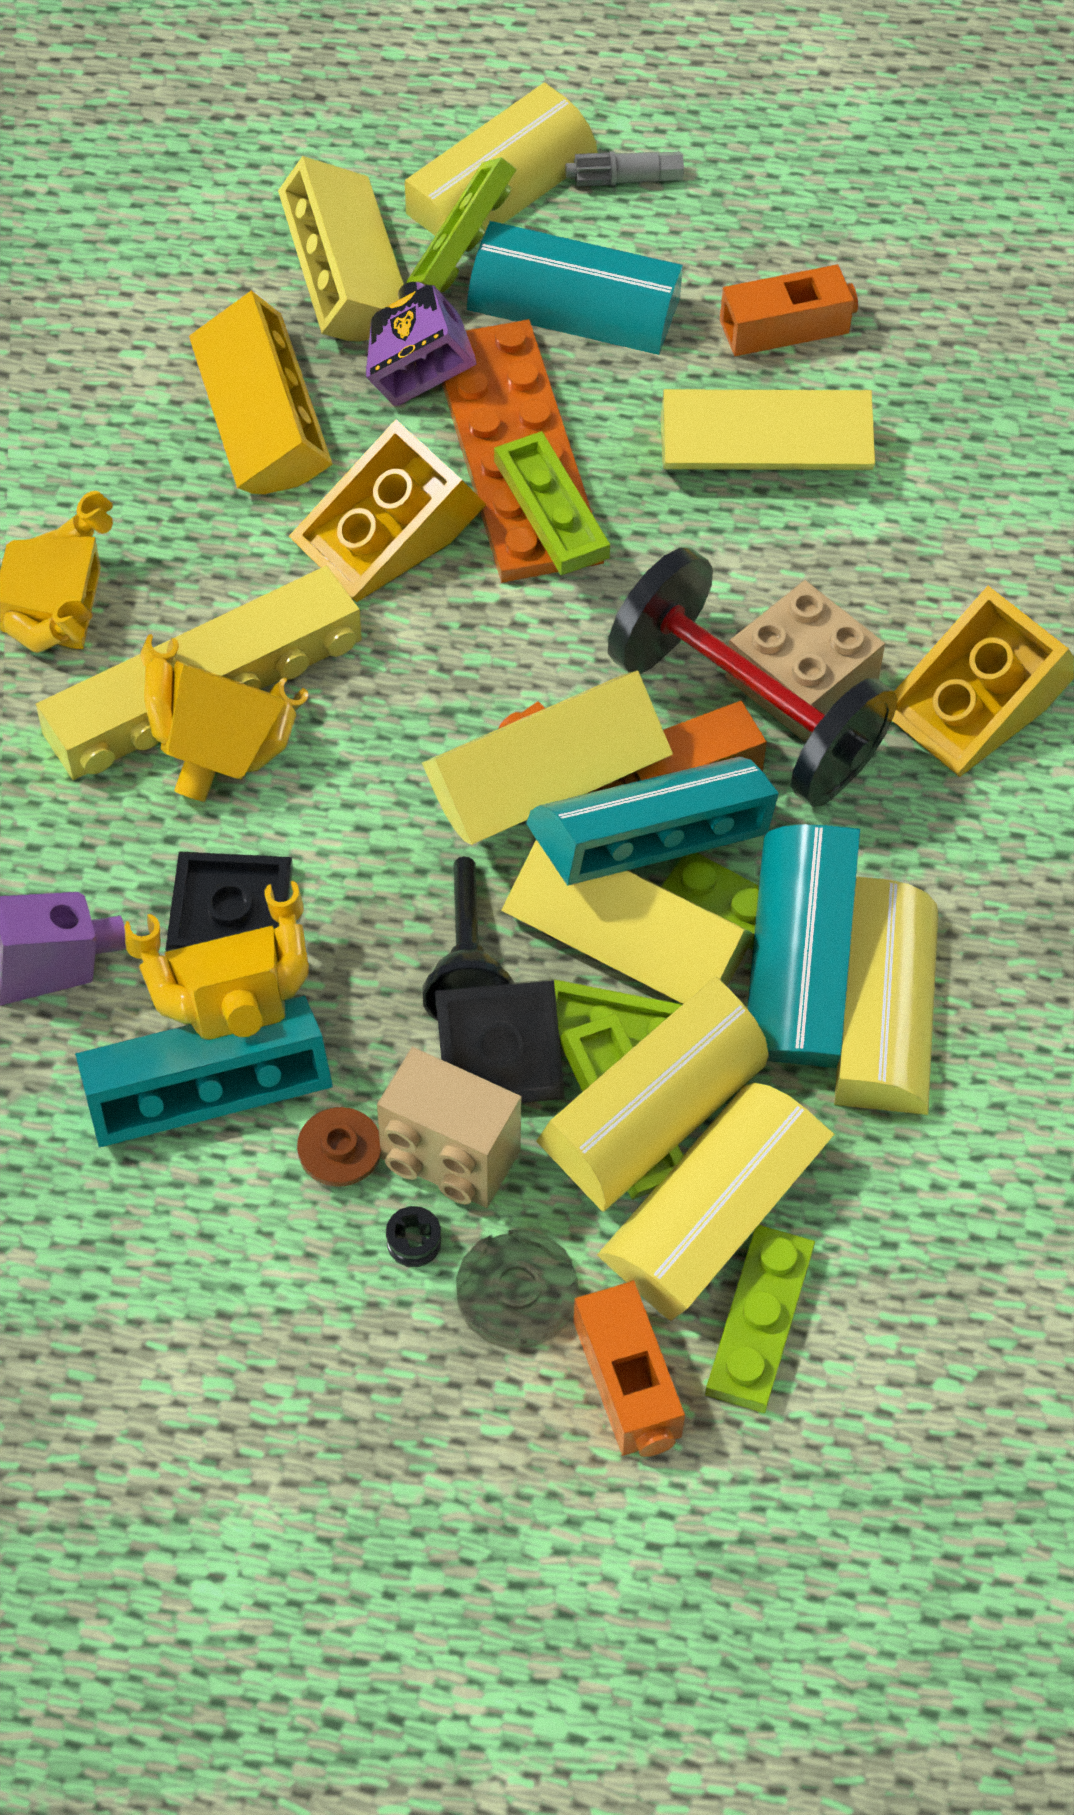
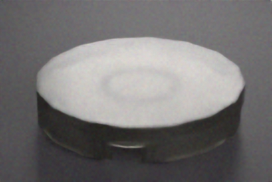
M526 1229L508 1230V1234L498 1235L494 1238L490 1235L479 1240L463 1257L456 1277L458 1309L468 1327L488 1343L509 1349L536 1347L556 1337L572 1319L575 1298L579 1296L576 1271L566 1250L547 1235Z

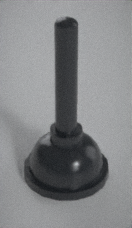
M465 856L459 857L453 864L456 946L452 948L449 954L439 960L433 972L428 975L422 986L423 1007L430 1017L438 1021L435 990L515 983L498 960L485 952L483 947L479 945L476 863L472 858Z

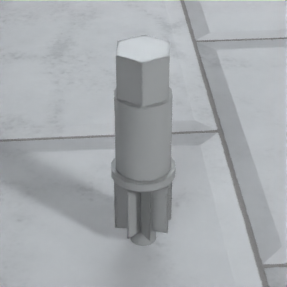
M609 151L608 153L575 154L574 163H566L565 173L566 178H575L577 187L615 186L617 183L683 180V154L681 151L616 154L614 151Z

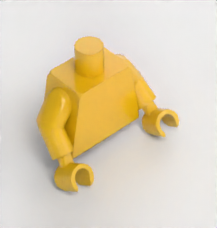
M94 490L85 494L77 505V514L59 528L31 539L12 540L6 545L0 569V630L35 653H40L55 645L84 649L89 621L93 617L91 612L101 570L96 538L92 536L94 530L100 534L108 533L113 525V518L106 513L113 508V503L99 491Z
M149 634L140 653L141 661L145 666L144 702L152 736L161 743V750L169 756L184 761L174 789L175 792L205 802L216 772L241 780L246 772L258 771L287 747L296 719L295 711L308 699L309 693L305 688H302L295 694L293 699H290L284 692V684L287 682L285 677L277 682L269 692L178 660H176L173 669L171 664L179 648L178 641L171 637L167 646V653H159L152 647L153 635Z
M291 881L293 895L285 902L275 901L271 884L265 889V899L271 918L279 923V927L274 929L272 925L164 952L165 956H160L158 953L161 946L160 924L154 915L147 914V925L150 933L147 936H137L131 931L129 921H126L124 926L126 950L131 956L143 960L139 968L156 1010L162 1016L186 1025L191 1024L200 1037L207 1040L231 1034L238 1037H249L257 1033L263 1026L281 1022L285 1018V1000L294 997L309 973L303 926L296 923V920L301 917L304 911L297 883Z

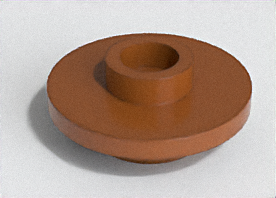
M346 1107L323 1110L312 1116L299 1133L297 1142L299 1161L305 1172L322 1184L340 1187L358 1183L368 1177L379 1163L381 1157L379 1130L367 1115L358 1110Z

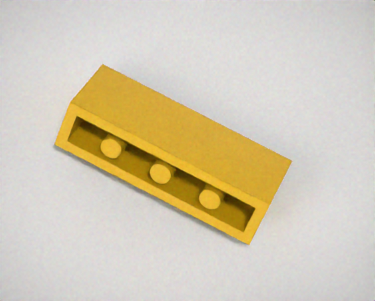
M251 290L189 335L237 488L251 494H268L291 489L310 481L333 465L280 312Z

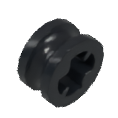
M418 1206L405 1207L394 1213L386 1227L387 1248L390 1256L397 1263L406 1267H420L435 1259L441 1248V1227L437 1217L431 1211ZM418 1226L420 1235H430V1238L423 1236L422 1246L409 1247L407 1239L397 1238V1236L405 1237V1228Z

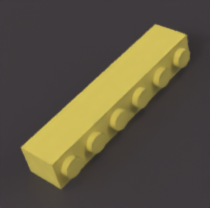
M326 565L175 637L179 648L171 666L174 669L176 660L257 689H263L284 677L290 680L300 676L308 666L330 655L337 657L351 650L355 643L362 640L360 609ZM170 640L153 647L154 650L159 653H167V646ZM140 654L36 703L42 734L72 780L86 774L101 773L109 768L114 760L137 749H150L159 743L152 736L145 707V666L141 661Z

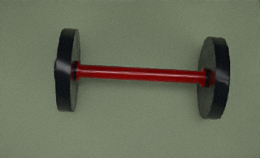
M680 547L664 555L646 571L630 591L618 611L608 636V655L614 663L628 673L639 671L642 674L655 666L683 640L812 733L802 748L794 766L790 787L795 795L810 806H823L832 800L862 771L884 739L896 711L898 699L894 690L877 678H867L851 687L824 715L695 622L705 605L712 586L713 568L709 560L692 548Z

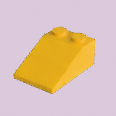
M395 420L289 537L320 568L327 565L350 597L358 602L449 545L486 506V503L398 420Z
M988 585L896 688L894 692L898 700L892 722L958 777H961L1047 710L1074 679V656L1068 647Z

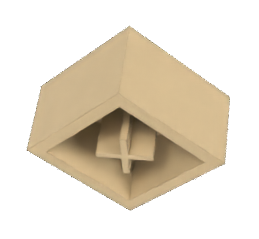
M804 580L729 640V647L826 715L833 704L851 687L867 678H877L879 680L885 642ZM726 672L725 678L805 742L810 737L811 732Z
M413 1046L411 1047L377 1103L381 1159L385 1160L387 1167L403 1178L414 1180L419 1176L438 1185L440 1191L456 1203L468 1205L472 1201L488 1208L520 1152L521 1096Z

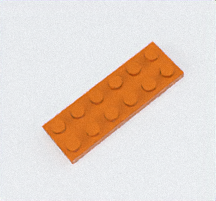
M530 320L465 330L476 358V365L442 382V386L473 490L486 503V506L480 513L501 583L557 573L559 571L494 462L495 447L542 431L592 513ZM604 561L595 563V564L590 565V566L599 565V564H604Z

